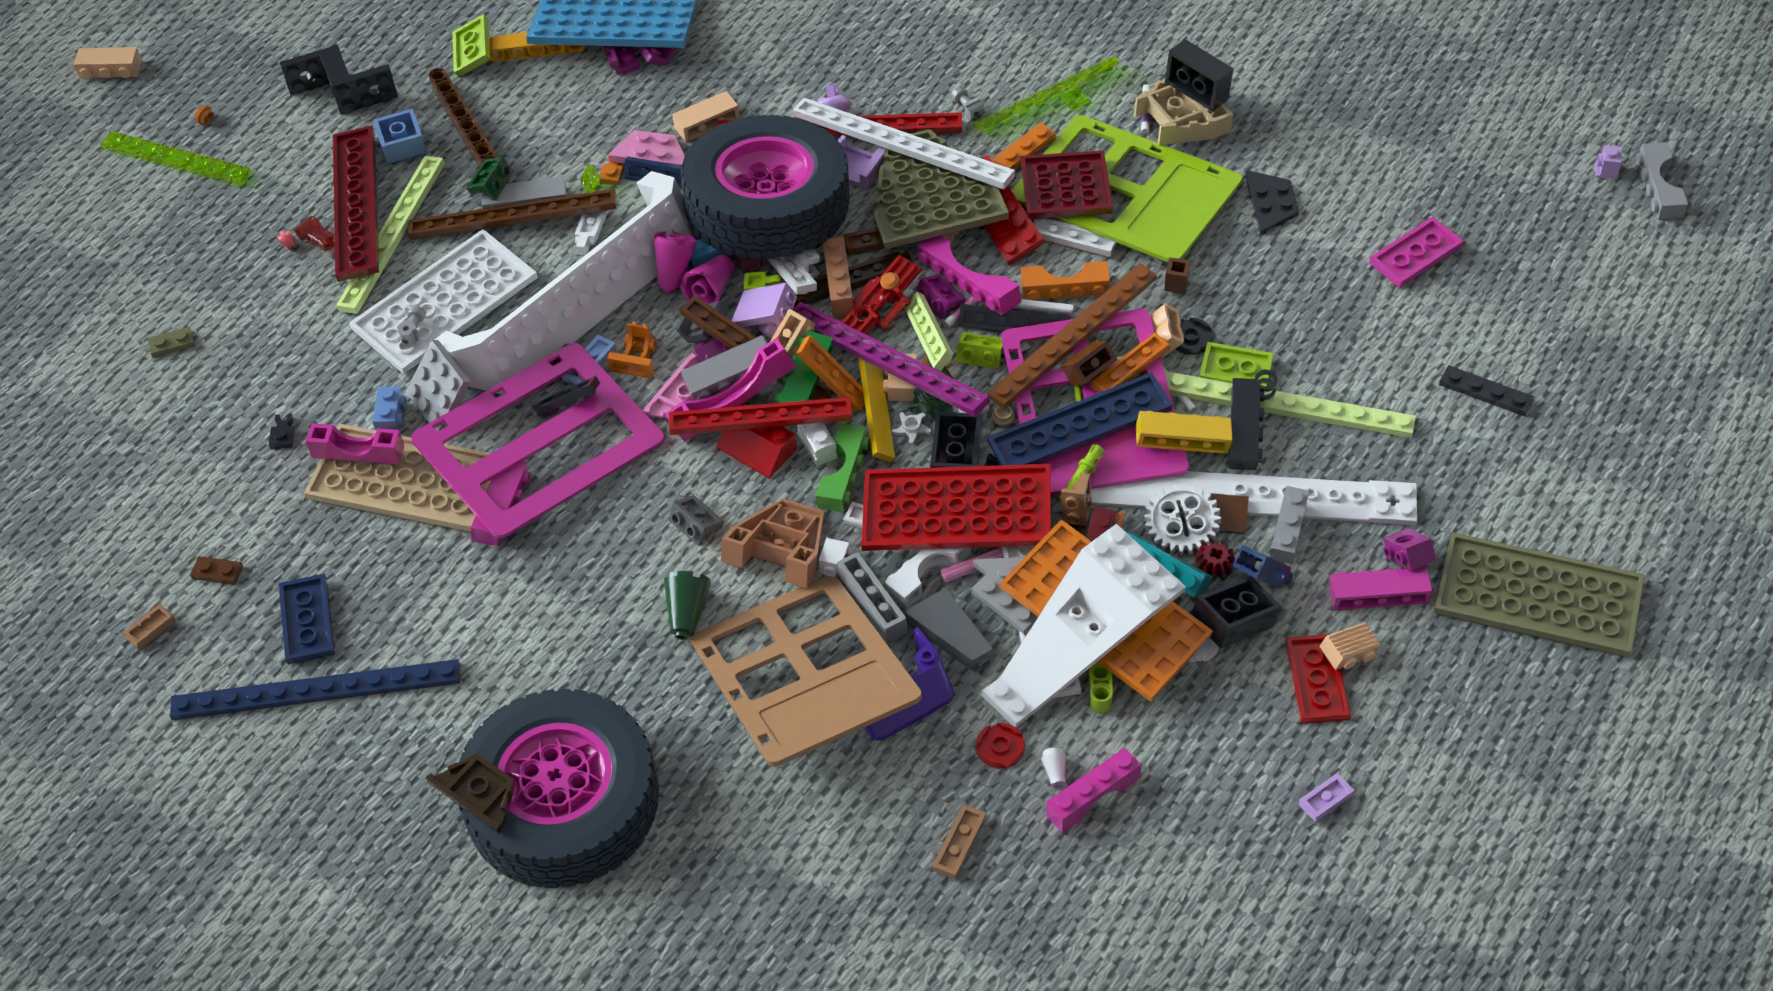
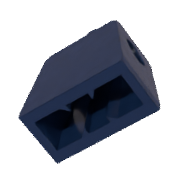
M1241 545L1232 565L1278 588L1290 584L1293 579L1290 566L1245 545ZM1257 561L1262 562L1259 569L1255 568Z

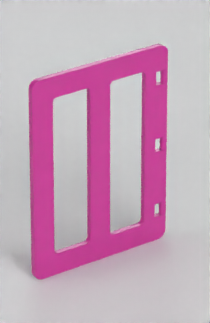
M571 343L414 431L411 438L413 445L496 538H505L658 447L664 441V434L580 344ZM559 358L561 361L560 363L554 366L550 364V362ZM571 371H575L584 381L594 376H597L600 381L599 386L595 390L596 393L590 398L579 402L469 467H463L444 446V443ZM501 390L504 391L505 394L501 395L498 398H495L493 396L495 393ZM608 411L614 412L634 434L507 510H501L481 488V485ZM445 422L447 427L437 432L435 427Z

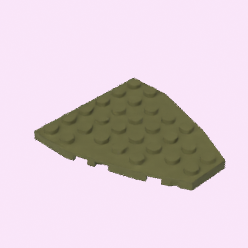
M930 129L911 134L949 147L946 140L937 137ZM890 149L885 151L884 163L879 169L876 211H874L875 224L885 249L1009 219V212L998 187Z

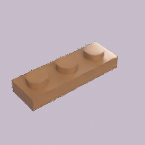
M963 804L932 865V871L954 880L957 879L987 818L986 812Z

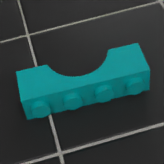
M1125 531L1186 586L1184 592L1193 597L1205 594L1213 576L1169 555L1156 547L1154 543L1135 532Z

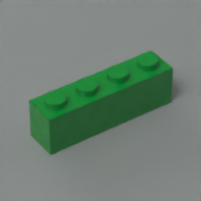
M808 330L805 337L811 335L831 354L833 338ZM801 337L799 340L797 350L799 349L800 345L804 340L803 337ZM793 355L792 357L796 367L791 370L790 374L788 373L784 376L782 383L784 388L782 392L778 391L775 403L808 401L813 398L820 377L798 355Z

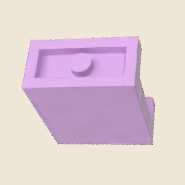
M842 135L838 141L842 145L847 157L849 184L868 190L879 175L880 166L884 163L886 149L879 147L873 154L848 145L846 136Z
M787 283L744 290L732 321L749 333L753 325L774 322L779 327L788 310L793 309L797 297Z

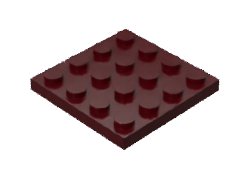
M1104 150L1020 156L1027 218L1039 219L1113 214Z

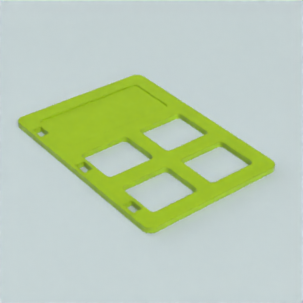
M1084 115L1074 117L1043 153H1064L1081 132H1088L1114 142L1115 144L1105 154L1110 189L1134 199L1113 223H1108L1090 215L1053 218L1166 262L1169 261V257L1183 259L1242 183V175L1238 172L1168 146L1158 145L1157 142ZM1095 127L1104 129L1105 131H1104V132L1099 131V130L1095 129ZM1152 148H1155V149H1157V150H1160L1161 152L1158 153V152L1153 151V150H1151V149H1152ZM1130 150H1136L1164 161L1145 185H1139L1111 174ZM1209 169L1219 172V174L1209 172ZM1021 178L1011 191L1019 203L1026 207L1023 179Z

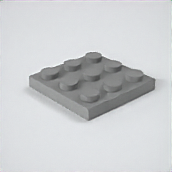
M431 340L406 393L430 423L459 406L471 381L448 351H446L439 340ZM444 422L435 427L437 432L447 427L446 423Z

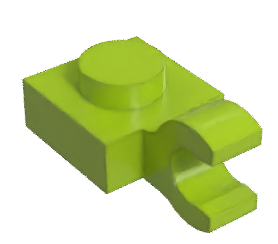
M766 272L745 273L744 290L782 284L781 275L767 276Z

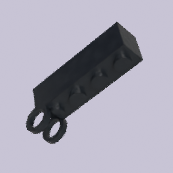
M1271 370L1259 371L1255 375V379L1233 378L1230 415L1232 443L1229 448V469L1257 470V464L1262 463L1263 449H1258V443L1263 442V429L1259 428V422H1263L1264 408H1260V402L1274 397L1278 381L1276 374ZM1262 375H1269L1273 378L1274 382L1267 378L1259 379V377ZM1262 383H1266V384H1269L1270 386L1265 387V386H1262L1261 384H1262ZM1272 391L1270 394L1264 395V392Z

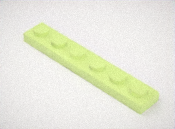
M916 291L910 300L911 304L906 306L905 310L933 368L941 372L944 366L950 363L953 352L925 296Z

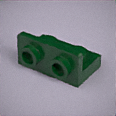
M503 157L485 159L466 189L470 194L486 192L491 200H496L512 176L513 170Z

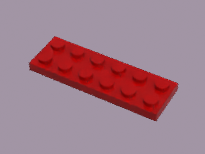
M988 155L982 158L984 160L992 162ZM1007 185L1005 189L999 188V191L1009 212V219L983 226L1008 265H1011L1043 245L1045 241L1030 218H1027L1025 210Z

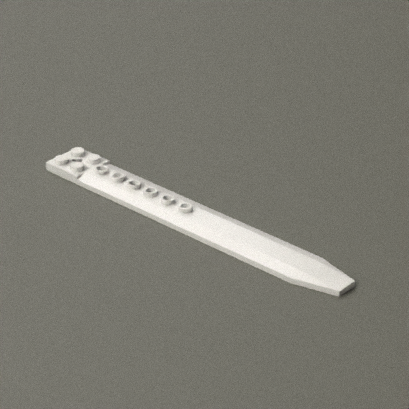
M1187 471L1185 474L1091 489L1092 505L1146 508V506H1151L1150 498L1157 500V491L1164 494L1165 486L1169 490H1173L1174 483L1178 489L1185 483L1186 488L1189 489L1192 484H1195V491L1204 488L1203 495L1216 493L1248 496L1247 513L1249 515L1279 517L1286 486L1309 490L1304 518L1416 525L1417 523L1416 483L1369 480V482ZM1390 499H1393L1398 503H1396L1395 506H1391L1390 502L1386 501H1390ZM1176 502L1179 510H1182L1181 503ZM1189 504L1186 507L1193 509L1197 506L1194 504Z

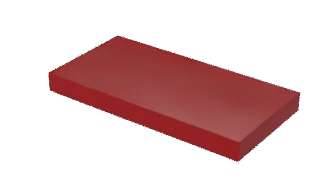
M1330 634L1286 637L1285 639L1301 724L1351 719L1342 670H1335L1319 647L1325 637Z

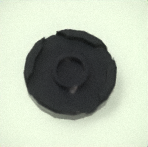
M1198 318L1180 319L1184 342L1176 350L1187 355L1205 352L1207 342H1213V333L1210 325Z

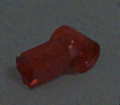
M309 216L294 229L296 235L301 240H306V243L310 241L324 251H330L335 246L334 234L322 227V224L314 216Z

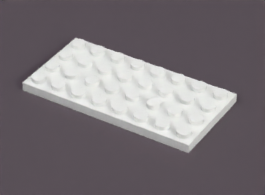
M482 229L352 320L349 324L355 333L405 374L421 362L431 340H435L445 331L456 335L461 334L538 278L537 272ZM417 305L426 311V316L422 322L417 324L416 330L419 341H416L413 346L406 347L401 343L397 326L409 320L407 316L409 308Z

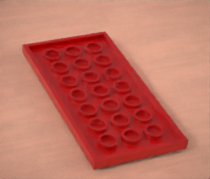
M1050 464L865 470L862 551L1036 546L1051 531Z

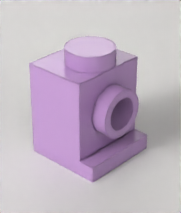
M1604 145L1603 152L1598 154L1595 163V177L1617 179L1622 163V147Z

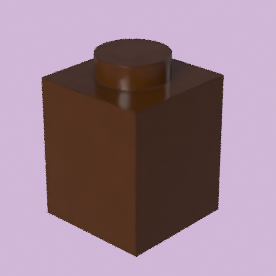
M1169 257L1164 291L1186 294L1190 278L1191 260Z

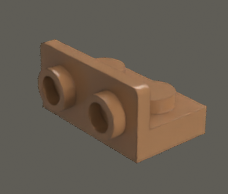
M1081 473L1079 481L1074 482L1073 489L1063 488L1061 491L1063 521L1067 524L1087 525L1092 508L1090 474Z

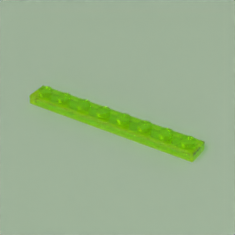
M1117 56L1099 61L974 122L973 125L976 130L983 129L986 132L995 128V123L999 121L1001 123L1008 122L1013 119L1012 115L1018 113V115L1030 111V106L1035 105V107L1046 103V98L1050 96L1054 99L1063 95V90L1067 88L1070 91L1079 87V82L1083 80L1086 82L1094 80L1099 72L1105 74L1114 70L1113 66L1119 63Z
M110 131L100 144L102 149L241 187L252 173L249 167Z

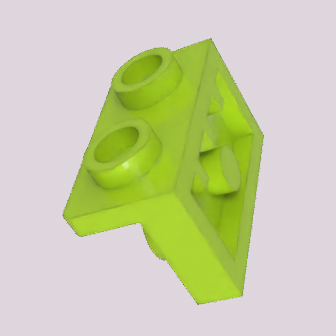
M963 332L958 341L956 361L999 369L1001 355L1004 351L1001 338Z

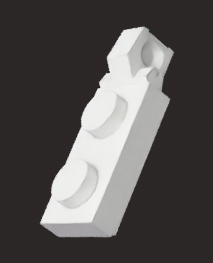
M608 211L582 214L575 232L578 255H586L590 245L595 244Z

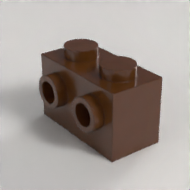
M1093 341L1060 366L1071 385L1081 384V386L1090 383L1097 374L1106 371L1117 358L1107 341Z

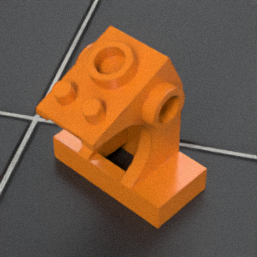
M637 322L627 324L628 334L624 338L626 350L623 354L609 353L607 357L609 369L611 372L652 379L654 368L652 359H649L651 352H655L657 348V339H655L656 337L648 328V324H643V326H639ZM634 351L642 352L640 357L632 355Z

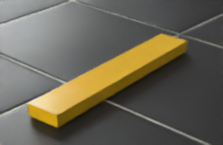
M858 357L872 456L892 462L895 459L886 393L883 392L884 380L882 369Z

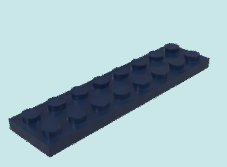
M1150 372L989 436L987 441L1000 465L1039 464L1136 425L1140 411L1160 413L1172 411V403L1153 373Z

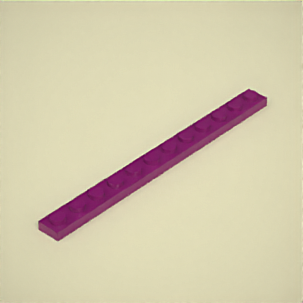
M802 302L792 309L816 323L814 332L833 338V345L974 417L990 403L987 395Z

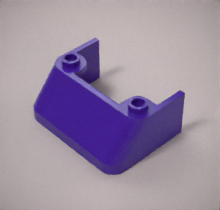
M918 627L914 629L915 650L917 651L915 663L919 670L910 676L921 690L922 699L915 705L864 727L868 735L874 740L882 741L949 704L954 698L953 686L938 652Z

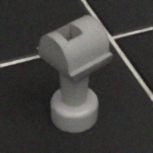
M962 86L956 87L952 91L951 99L955 103H961L964 106L965 116L968 120H972L985 113V108L980 99H969L968 92Z
M417 305L409 308L407 313L409 320L397 326L401 343L406 347L413 346L416 341H419L416 330L417 324L422 322L426 316V311Z

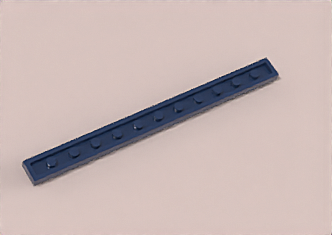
M459 659L174 695L171 696L170 718L172 720L459 684L460 662Z

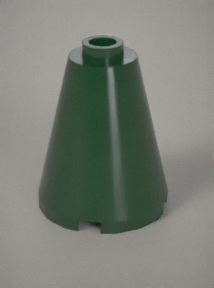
M691 571L668 573V578L664 577L670 632L675 635L676 639L687 640L695 633L711 588V580L703 574H700V578L695 577Z

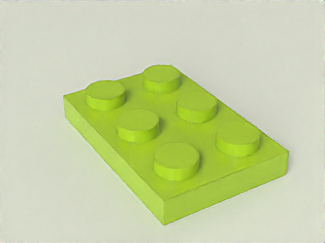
M484 14L452 32L454 73L458 77L471 72L474 68L490 60L489 20Z
M1207 342L1199 377L1232 383L1233 378L1255 379V375L1259 371L1271 370L1274 353ZM1262 375L1259 377V379H1269V375ZM1266 383L1261 384L1262 386L1267 387Z

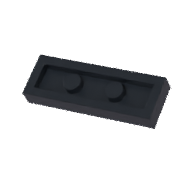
M594 376L540 401L535 411L538 416L546 413L552 415L560 409L559 407L564 405L570 407L579 398H590L596 393L595 390L599 386L600 381L597 376Z

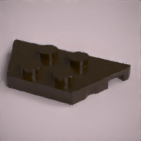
M477 753L465 758L462 762H456L447 766L448 770L433 776L431 773L427 775V783L498 834L501 832L516 786L513 778Z

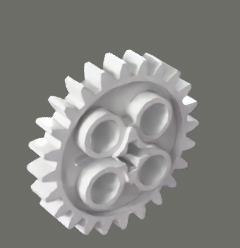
M1174 483L1173 490H1169L1165 486L1164 494L1157 491V500L1150 498L1151 506H1146V513L1148 514L1144 515L1145 522H1147L1145 523V529L1150 530L1148 536L1149 538H1154V545L1162 543V551L1169 547L1171 554L1175 550H1179L1180 556H1182L1184 550H1188V553L1192 555L1193 548L1198 550L1209 539L1215 540L1216 534L1214 532L1220 531L1218 524L1221 523V517L1218 516L1220 515V508H1215L1217 501L1211 500V493L1203 495L1204 488L1195 491V484H1192L1187 489L1185 483L1179 489ZM1176 502L1181 503L1183 517L1186 521V529L1189 534L1188 537L1184 535L1182 520L1179 517V508ZM1189 504H1194V505H1196L1197 507H1196V508H1193V509H1190V508H1187L1186 506L1189 505ZM1166 509L1173 510V512L1169 514L1164 513L1163 511ZM1201 525L1202 528L1193 529L1192 526ZM1174 529L1179 531L1177 534L1169 533L1170 530Z

